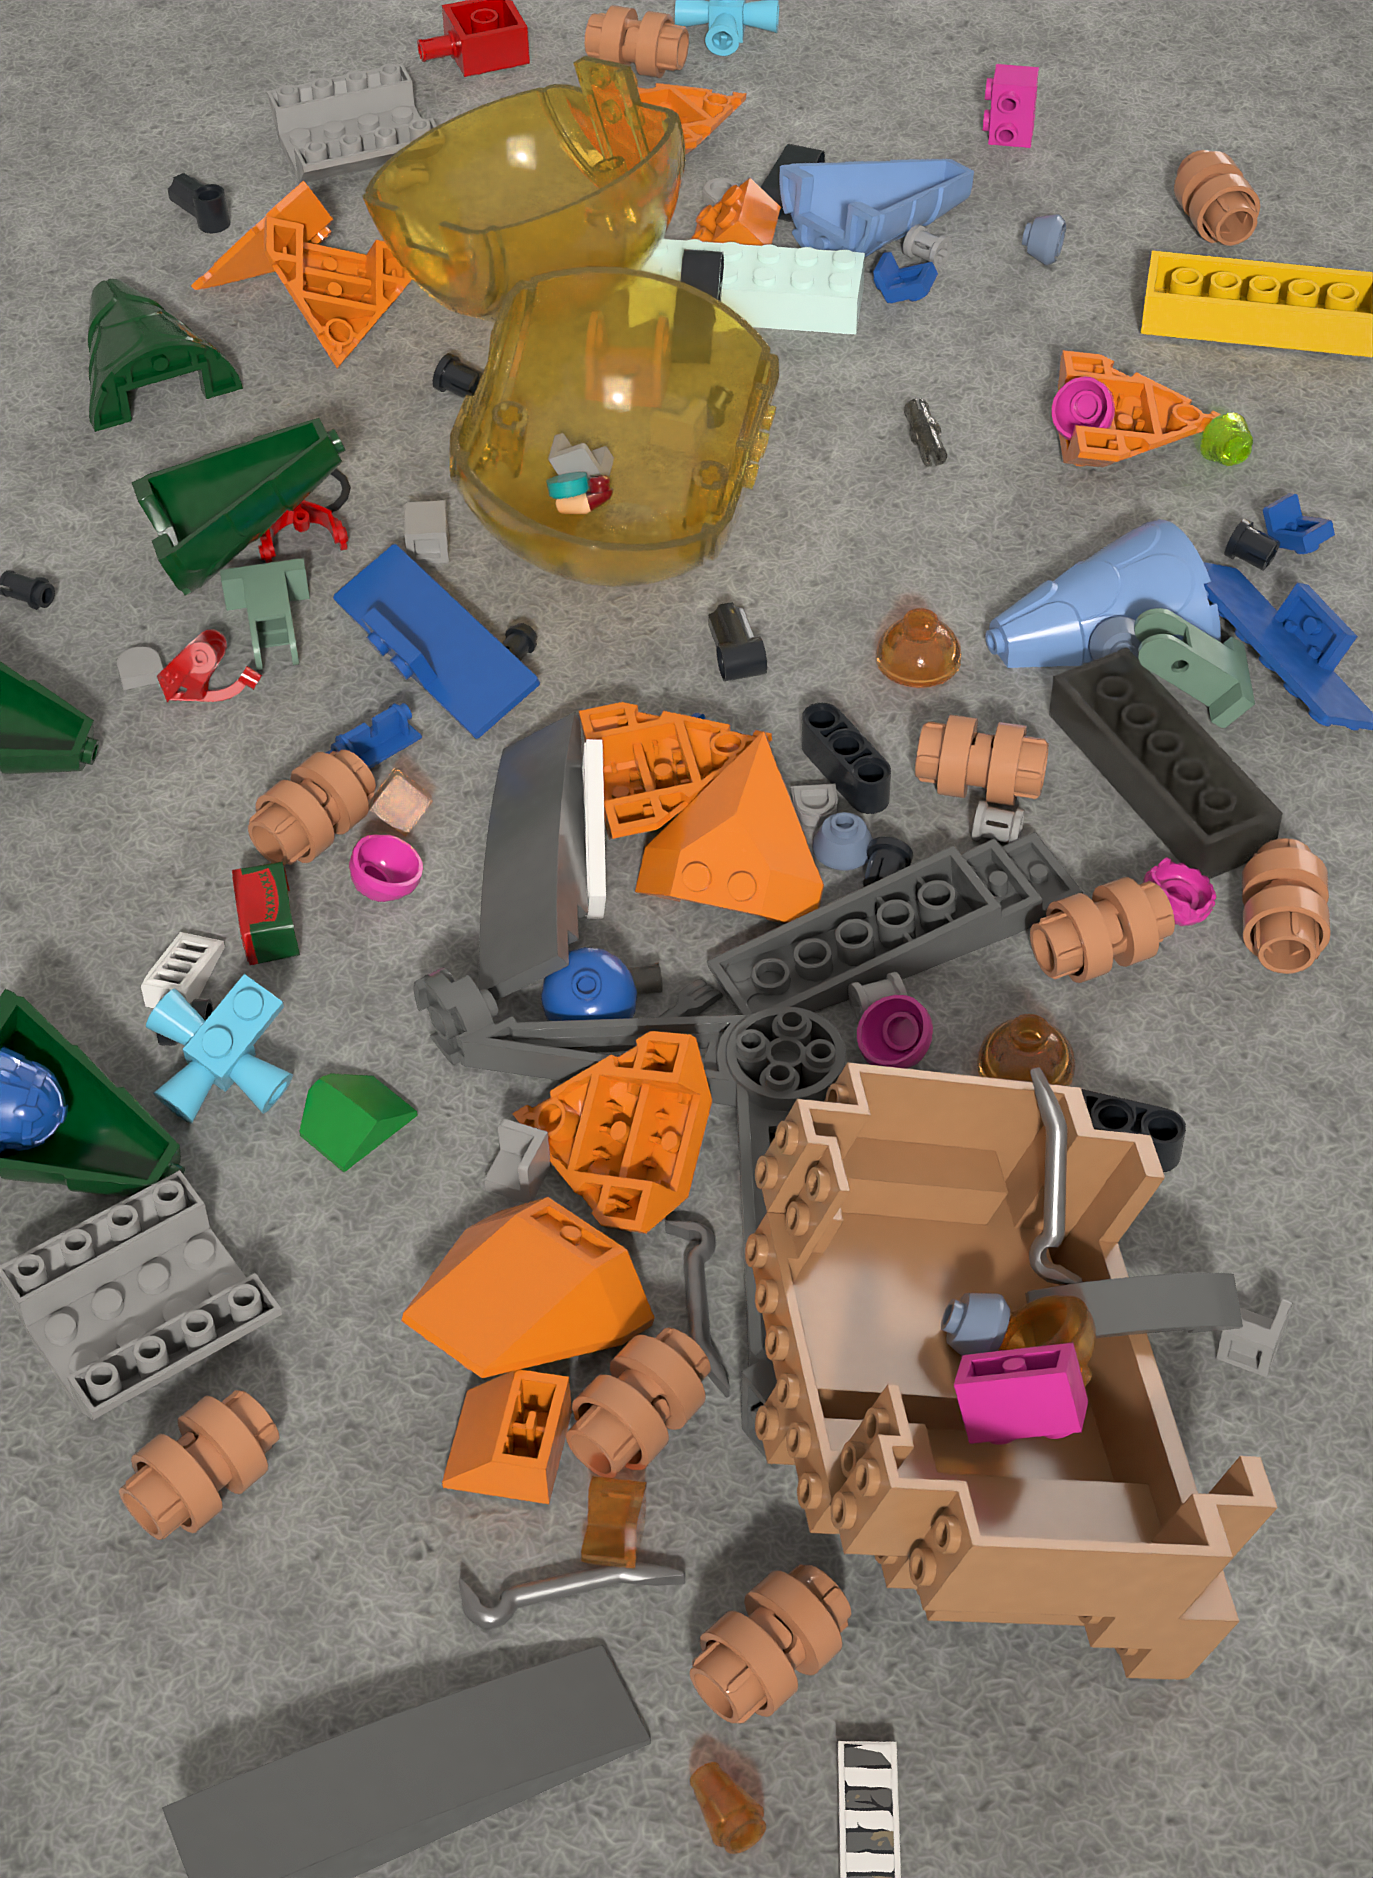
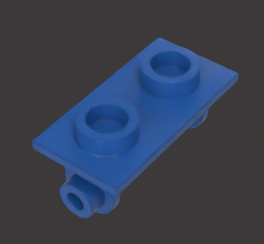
M393 703L387 710L371 718V727L366 723H362L349 732L336 736L335 743L331 744V750L326 753L330 754L332 751L348 750L361 758L370 769L422 739V735L408 724V720L412 719L409 707L405 703L401 705Z

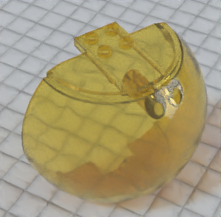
M583 56L573 62L581 87L569 84H551L544 88L539 87L481 105L438 125L416 138L393 155L376 172L365 190L366 193L362 197L387 247L402 268L424 292L440 305L461 315L493 323L512 325L541 324L580 314L600 304L624 288L645 267L663 240L679 200L685 167V142L680 117L675 111L641 102L637 89L638 81L631 66Z
M593 266L551 271L531 277L529 282L520 280L505 296L491 331L488 361L474 396H465L451 430L449 441V473L451 481L457 485L460 495L472 514L494 538L522 560L544 572L578 583L605 587L641 586L659 583L684 575L703 566L707 559L715 561L733 533L747 489L753 490L760 467V465L755 463H759L761 458L764 457L770 434L766 433L765 430L770 431L777 408L772 403L780 376L778 355L771 354V348L762 336L743 317L726 304L693 286L663 275L621 267ZM564 433L572 446L585 443L590 451L607 446L614 457L609 476L610 488L614 489L613 495L609 501L587 514H561L556 507L557 499L549 496L546 481L554 476H558V473L548 460L554 436Z

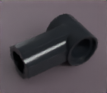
M185 173L173 177V182L168 188L169 199L194 216L201 231L210 234L219 233L230 226V216L225 191L222 186L216 184L204 185Z
M733 602L718 605L717 609L708 615V626L716 644L717 662L723 681L766 674L768 667L763 640L760 636L754 637L744 609L736 607Z

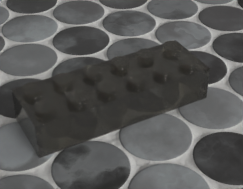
M1127 647L1053 676L1049 709L1050 717L1181 863H1185L1189 868L1199 869L1202 875L1212 879L1247 864L1253 858L1254 853H1257L1264 844L1278 839L1283 813L1156 677L1141 665L1139 659Z

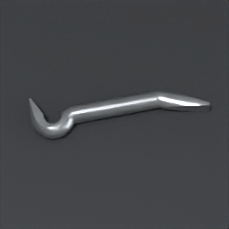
M1037 1067L1031 1070V1076L1041 1118L1046 1129L1043 1232L1031 1244L1029 1262L1035 1273L1046 1282L1062 1285L1082 1283V1278L1061 1265L1052 1264L1046 1255L1048 1247H1058L1065 1235L1068 1131L1066 1120L1056 1096L1041 1068Z
M665 1220V1232L667 1234L689 1241L696 1240L700 1243L688 1250L684 1258L689 1337L701 1347L709 1359L711 1371L707 1376L728 1398L730 1397V1387L710 1339L704 1263L711 1258L715 1251L716 1238L713 1232L703 1224L693 1221Z
M614 1561L512 1586L500 1594L501 1601L493 1608L484 1607L480 1603L479 1597L462 1579H459L458 1582L465 1616L474 1624L482 1628L491 1629L506 1624L513 1617L517 1608L620 1583L656 1586L682 1585L686 1582V1575L683 1571L654 1564Z

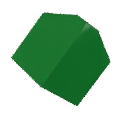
M330 1073L319 1078L308 1090L299 1133L305 1141L341 1171L346 1172L417 1117L418 1114L413 1107L372 1075Z

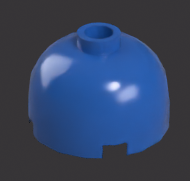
M583 947L569 951V966L544 978L541 1001L547 1021L633 1018L636 1010L637 990L632 973L621 959L604 949Z

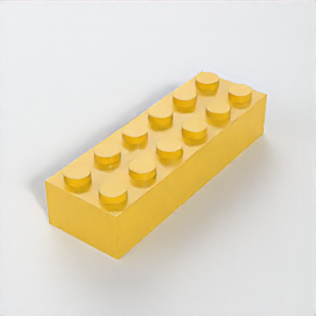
M1152 251L1141 334L1373 357V272Z

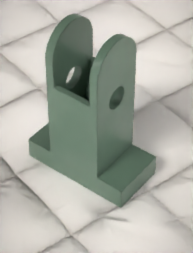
M304 558L220 570L226 610L247 608L257 671L263 670L260 648L290 644L293 665H299L289 602L310 599Z
M1150 609L1137 617L1134 623L1136 638L1142 642L1138 648V658L1141 665L1209 706L1212 723L1221 728H1226L1255 705L1245 646L1242 642L1234 637H1230L1222 644L1167 609ZM1172 635H1181L1184 638L1182 640H1179L1178 638Z

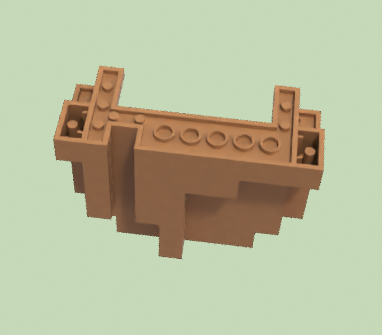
M847 1062L835 1084H831L828 1088L824 1102L797 1099L786 1119L778 1124L775 1138L765 1155L759 1157L755 1169L756 1185L759 1189H762L767 1213L755 1233L748 1237L745 1258L747 1265L753 1269L757 1287L755 1304L757 1311L763 1315L767 1333L765 1339L766 1355L768 1359L773 1361L777 1379L776 1387L765 1404L758 1409L755 1419L756 1435L759 1440L763 1441L767 1464L796 1466L799 1480L797 1486L798 1503L802 1509H805L810 1533L840 1534L844 1554L874 1555L876 1561L882 1566L886 1587L916 1589L928 1621L1085 1626L1090 1647L1115 1648L1116 1652L1120 1655L1126 1678L1176 1680L1188 1678L1240 1622L1223 1569L1278 1508L1261 1457L1239 1456L1208 1494L1198 1493L1147 1334L1092 1338L1085 1343H1074L1088 1399L1082 1432L1072 1433L1059 1439L1040 1436L1016 1439L1002 1445H995L990 1442L969 1444L954 1388L962 1356L947 1344V1332L941 1330V1321L947 1305L952 1299L959 1301L965 1293H998L1002 1295L1010 1307V1319L1006 1334L998 1351L1033 1347L1025 1293L1032 1290L1062 1286V1284L1046 1282L1039 1277L1029 1262L1031 1244L1043 1232L1046 1142V1129L1041 1118L1033 1082ZM1049 1084L1063 1112L1068 1133L1065 1235L1058 1247H1048L1046 1252L1047 1258L1052 1264L1061 1265L1082 1278V1282L1129 1277L1118 1242L1165 1179L1151 1135L1095 1130L1081 1088Z

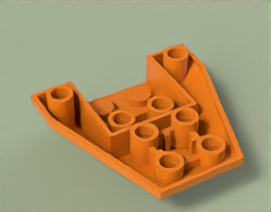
M545 1197L498 1211L465 1229L403 1312L401 1321L422 1335L427 1341L433 1343L460 1362L465 1368L481 1378H486L621 1346L651 1327L655 1317L628 1250L551 1198Z

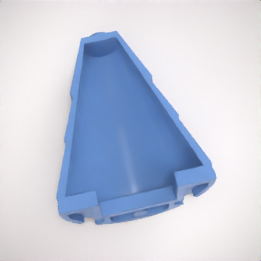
M952 159L796 163L780 166V195L784 214L791 213L796 227L792 234L801 248L811 247L816 250L831 251L850 250L852 252L865 253V257L887 244L906 236L908 231L915 225L927 226L965 201L971 194L974 171Z
M1158 519L1146 522L1138 528L1131 530L1085 561H1079L1054 581L1047 580L994 618L990 622L989 630L986 631L985 637L989 651L993 655L998 654L1007 668L1082 666L1083 663L1094 662L1089 648L1093 632L1102 622L1113 617L1123 616L1136 620L1140 614L1147 610L1155 608L1167 609L1221 642V627L1217 603L1209 605V593L1205 590L1204 584L1210 583L1211 580L1198 551L1180 528L1170 521ZM1172 635L1178 638L1179 640H1182L1184 638L1181 635Z

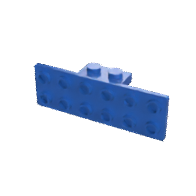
M396 544L391 545L333 596L335 602L368 634L366 639L382 657L388 653L392 657L390 660L391 664L404 679L407 680L412 677L475 739L480 738L540 685L539 679Z
M1203 562L1211 580L1210 583L1204 584V587L1209 593L1208 599L1212 604L1217 603L1219 616L1228 619L1236 628L1234 631L1235 635L1243 642L1252 645L1260 654L1259 661L1268 669L1276 672L1285 681L1283 683L1284 688L1293 696L1301 699L1309 707L1308 714L1312 719L1327 727L1333 724L1346 726L1354 731L1359 729L1373 730V712L1334 672V669L1358 636L1309 585L1297 583L1277 611L1238 569Z

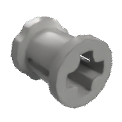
M920 224L915 225L908 231L903 244L904 255L910 258L917 256L933 262L936 269L947 262L952 250V239L946 235L938 237L931 234Z
M980 800L975 814L972 840L979 842L981 838L996 839V841L1010 844L1020 839L1025 809L1018 808L1013 812L988 807L986 801ZM989 822L1007 824L1008 828L991 826Z
M897 972L888 973L884 980L862 986L859 982H855L848 986L851 1009L858 1023L863 1013L874 1002L891 995H907L902 979Z

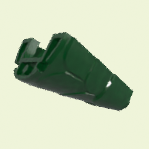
M118 279L103 280L94 287L91 294L87 339L90 352L89 419L95 432L131 422L132 417L126 391L198 371L201 391L206 399L243 389L239 375L229 360L213 345L195 334L183 322L166 312L159 303Z
M320 418L312 419L254 437L251 441L208 453L200 458L147 474L131 482L140 506L158 533L159 537L151 540L158 561L177 589L183 592L184 596L206 584L250 543L259 539L287 510L293 511L343 462L339 454L346 451L334 428L326 431Z
M0 661V771L2 774L82 771L86 764L93 765L99 749V740L93 738L94 720L34 679L28 681Z
M5 988L0 996V1049L6 1047L25 1056L26 1060L40 1063L49 1069L64 1092L65 1102L68 1105V1114L66 1121L60 1124L56 1132L45 1140V1143L27 1150L6 1149L5 1151H0V1177L13 1181L66 1185L73 1192L130 1197L178 1171H181L184 1175L185 1167L180 1165V1145L124 1087L117 1088L77 1045H72L30 1002Z

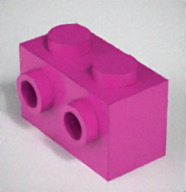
M996 64L994 78H987L985 100H991V109H985L983 131H989V145L1031 148L1039 67Z
M1074 1343L962 1355L954 1388L969 1444L990 1442L991 1444L1002 1445L1016 1439L1040 1436L1059 1439L1072 1433L1082 1432L1088 1399Z

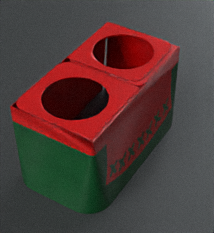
M283 861L232 870L240 935L249 965L299 956L300 952L288 896L290 888Z

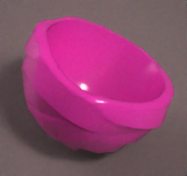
M1092 377L1074 378L1067 382L1057 392L1052 404L1053 424L1058 433L1071 441L1075 425L1109 429L1115 415V404L1111 391L1104 383Z
M377 834L367 835L358 841L352 850L349 861L350 877L357 891L370 900L377 902L394 901L410 895L418 886L422 876L423 863L417 851L409 843L398 837Z
M891 995L881 998L868 1007L859 1021L857 1027L859 1050L865 1060L871 1065L908 1069L918 1064L930 1047L933 1033L932 1020L926 1008L915 998L908 995Z

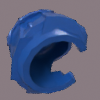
M3 1047L0 1049V1151H5L6 1149L27 1150L45 1143V1140L56 1132L60 1124L66 1121L68 1105L65 1102L64 1092L54 1074L45 1066L26 1060L25 1056Z

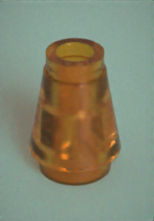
M717 1762L706 1763L692 1774L690 1785L694 1790L713 1843L716 1846L724 1847L730 1854H738L753 1847L766 1831V1823L763 1820V1807L724 1771Z

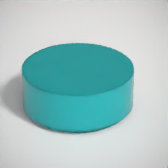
M586 472L561 474L546 481L549 496L553 499L575 497L586 493L589 489Z

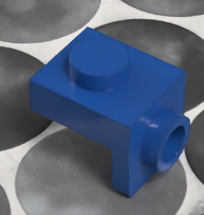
M892 252L883 253L873 271L875 285L882 292L887 303L908 299L910 301H917L928 295L938 275L933 262L899 269Z
M1288 493L1263 509L1267 533L1269 536L1280 541L1279 548L1295 550L1297 554H1307L1316 551L1320 547L1319 544L1335 535L1332 520L1302 515L1297 494Z

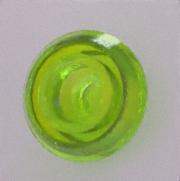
M1226 413L1217 416L1205 427L1201 435V454L1205 459L1215 463L1233 466L1245 461L1252 451V434L1245 418L1238 413Z

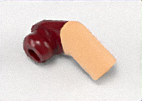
M607 475L590 477L588 480L590 491L575 497L557 499V510L561 514H587L609 501L613 495L614 489L610 488V478Z

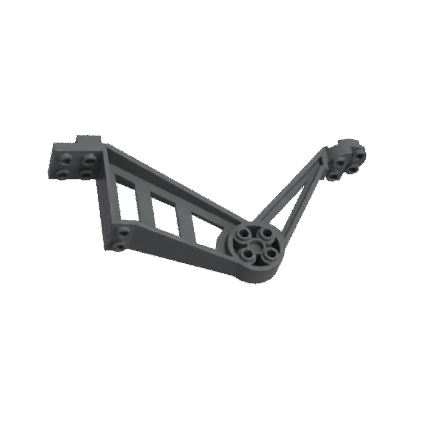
M442 967L416 980L413 989L418 1011L428 1008L430 1019L437 1031L431 1034L430 1037L453 1065L461 1062V1065L470 1068L567 1081L609 1056L593 1052L628 1051L637 1046L636 1039L649 1031L690 1034L696 1037L699 1049L707 1048L704 1070L712 1103L734 1106L737 1109L748 1368L742 1371V1430L766 1459L763 1441L759 1440L756 1435L755 1419L758 1409L765 1404L776 1387L777 1379L773 1361L768 1359L766 1355L765 1339L767 1333L763 1315L757 1311L755 1304L757 1287L753 1269L747 1265L745 1258L748 1237L755 1233L767 1213L762 1189H759L756 1185L755 1169L759 1157L765 1155L770 1146L769 1132H776L778 1124L786 1119L797 1099L825 1101L828 1088L831 1084H835L846 1065L845 1045L839 1031L821 1015L797 1007H773L750 1015L517 1022L512 1016L495 1024L492 1017L499 1013L496 1001L487 989L479 991L469 975L454 981L448 969Z

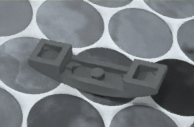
M1178 1273L1125 1277L1055 1286L1025 1293L1033 1347L1065 1343H1085L1092 1338L1188 1330V1333L1240 1329L1243 1327L1235 1277L1231 1273Z

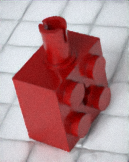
M465 0L442 5L444 35L417 40L418 53L422 62L451 56L452 59H455L464 77L530 63L528 27L512 0Z

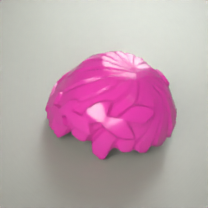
M1166 857L1158 866L1151 868L1143 879V883L1151 881L1160 886L1165 892L1173 910L1175 925L1182 927L1192 926L1205 920L1213 910L1216 892L1209 878L1202 875L1199 869L1189 868L1185 863L1176 864Z

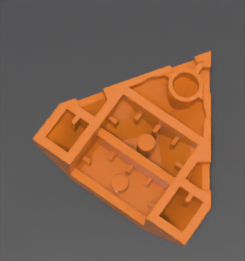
M627 79L590 84V93L604 138L637 165L639 169L644 171H654L658 167L673 165L695 149L746 100V93L733 92L731 96L712 93V89L656 83L654 88L647 89L639 88L634 84V80Z
M302 181L276 204L260 222L223 254L191 287L195 290H200L275 272L264 254V222L266 217L304 224L303 242L320 245L331 235L332 231L329 229L333 218L309 186Z
M266 217L264 222V254L338 369L411 282L412 247L375 240L366 255L303 242L304 224Z
M1065 350L1062 352L1058 391L1074 378L1092 377L1107 386L1113 395L1115 404V415L1109 429L1075 425L1071 441L1066 440L1059 434L1063 463L1076 466L1105 467L1225 424L1227 417L1215 411H1212L1210 414H1204L1197 407L1191 405V399L1137 372L1130 377L1112 368L1114 361L1103 355Z
M625 702L580 710L579 717L585 743L586 739L602 740L604 822L609 840L659 829L685 809L762 731L755 730L751 736L731 731L730 725L668 711H663L661 716L642 713L638 711V705ZM765 732L768 741H772V733Z
M764 731L645 847L635 890L636 893L678 902L684 900L764 917L769 921L783 924L819 909L824 883L813 860L804 831Z
M649 1031L636 1039L637 1046L618 1057L612 1054L552 1089L550 1091V1098L534 1107L525 1105L512 1113L519 1123L548 1132L550 1162L576 1194L581 1195L593 1210L591 1214L601 1226L647 1234L689 1196L712 1104V1097L696 1037L690 1034Z

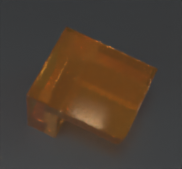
M395 767L368 803L370 811L406 837L431 805L433 799L427 790Z
M592 1476L588 1490V1525L581 1549L582 1562L636 1568L645 1528L647 1482Z

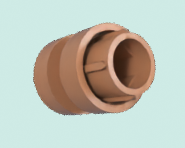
M612 5L606 14L593 13L588 20L585 32V51L589 57L600 59L603 69L626 72L630 64L635 63L639 75L662 78L666 70H682L686 62L689 48L688 29L685 26L674 25L670 14L647 11L641 21L638 20V15L634 8Z
M1199 150L1191 153L1181 162L1174 184V194L1201 237L1208 242H1220L1228 246L1237 245L1248 239L1257 226L1260 200L1233 159L1223 152Z
M951 714L947 724L927 722L923 725L917 750L915 777H918L922 782L937 784V794L965 798L968 786L987 788L986 802L1014 806L1016 796L1033 799L1041 796L1049 743L1042 738L1026 736L1027 726L999 722L995 735L978 733L977 718Z
M348 750L332 751L330 754L324 752L314 753L292 771L291 781H279L257 799L256 813L250 817L248 825L249 836L254 846L271 863L283 861L284 865H292L297 860L302 863L313 861L333 844L334 833L338 835L347 833L367 816L369 811L368 801L374 797L376 788L372 772L361 758Z
M1287 838L1272 840L1264 844L1257 853H1254L1253 858L1248 861L1242 872L1244 943L1249 951L1259 958V961L1265 968L1277 973L1290 974L1307 969L1313 964L1315 959H1318L1320 953L1325 949L1330 940V913L1327 905L1329 898L1327 868L1323 861L1314 855L1304 843Z
M1123 877L1096 887L1092 900L1083 893H1077L1050 903L1047 908L1046 917L1041 918L1040 922L1031 926L1030 941L1034 956L1040 968L1047 976L1057 979L1069 975L1074 982L1082 983L1109 973L1113 965V958L1120 966L1127 967L1154 957L1158 952L1159 942L1173 934L1175 919L1170 901L1160 886L1151 881L1138 885L1133 879Z
M674 1328L663 1329L656 1338L647 1335L634 1336L612 1359L610 1363L611 1376L599 1375L595 1377L573 1401L572 1410L577 1422L566 1433V1440L574 1455L592 1472L608 1479L614 1478L624 1466L632 1470L645 1469L668 1444L669 1435L667 1429H681L705 1403L706 1394L702 1381L710 1373L711 1365L701 1347L688 1335Z
M235 1390L222 1402L211 1396L203 1397L178 1418L181 1438L175 1441L167 1435L159 1434L132 1456L131 1462L135 1474L119 1489V1494L130 1514L154 1538L158 1540L165 1539L179 1526L187 1532L196 1533L222 1511L223 1505L218 1492L223 1487H226L235 1494H242L268 1471L265 1453L279 1440V1432L266 1410L248 1393L242 1390Z
M798 1565L789 1574L782 1571H772L746 1594L744 1603L748 1617L736 1611H728L701 1635L700 1646L702 1652L692 1661L690 1678L704 1702L727 1722L741 1724L754 1713L764 1717L771 1716L797 1692L798 1680L794 1670L805 1675H815L841 1651L842 1638L840 1633L848 1627L851 1608L838 1585L826 1573L815 1566Z

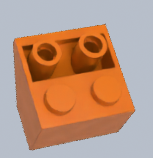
M749 178L739 187L737 185L730 187L720 202L713 207L711 205L706 206L696 218L697 227L691 239L714 243L736 242L743 245H771L781 207Z
M519 1369L467 1390L442 1480L443 1488L549 1504L572 1414L569 1377Z

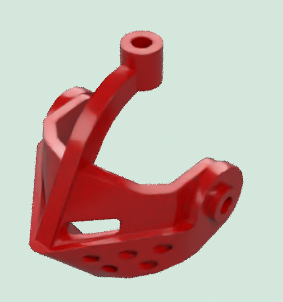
M303 500L293 511L287 510L259 538L261 545H258L261 560H264L265 563L272 562V558L276 557L272 540L277 532L290 524H293L295 530L299 532L307 531L310 523L326 527L330 531L334 543L339 545L341 551L347 550L346 542H348L346 528L342 526L341 520L335 518L327 508Z
M207 629L202 631L157 674V679L167 703L169 701L217 702L234 697L246 685L254 690L262 675L246 666L240 678L230 686L222 689L208 690L209 679L228 647L227 640L220 631ZM180 687L187 689L186 691H178Z

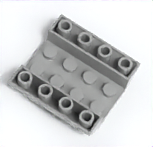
M403 63L384 64L376 69L351 71L342 76L317 78L312 82L299 85H283L278 89L267 91L280 145L299 184L302 181L310 182L435 155L443 144V136L433 118L422 119L414 105L412 80Z
M181 1171L164 1178L0 1265V1281L28 1336L78 1412L93 1420L282 1315L281 1307L257 1274L254 1273L246 1278L211 1230L204 1202Z

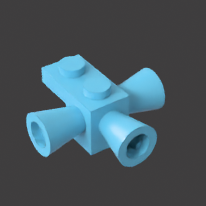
M676 0L675 25L689 27L709 23V30L705 37L707 48L716 55L727 56L737 50L739 43H743L746 25L775 33L778 32L779 0H761L746 3V0Z
M244 974L205 1021L176 988L170 990L151 1012L146 1022V1028L185 1045L183 1052L188 1065L153 1093L155 1097L174 1114L189 1123H193L213 1084L226 1092L235 1082L263 1114L266 1113L286 1091L293 1074L255 1057L254 1044L284 1008L283 1002Z

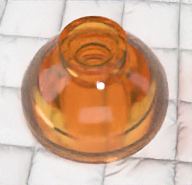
M924 608L912 609L903 618L893 622L881 634L876 648V663L879 670L891 681L908 687L925 688L940 685L951 679L961 665L962 652L958 637L947 624L938 619L934 612Z
M1022 1014L999 1024L985 1036L978 1052L977 1069L980 1077L1033 1082L1031 1070L1040 1067L1049 1084L1070 1086L1075 1073L1074 1051L1067 1037L1053 1024L1035 1014Z
M1067 1295L1045 1296L1024 1305L1010 1316L1006 1334L998 1351L1074 1343L1085 1387L1092 1376L1088 1363L1095 1349L1096 1325L1089 1308L1080 1298Z

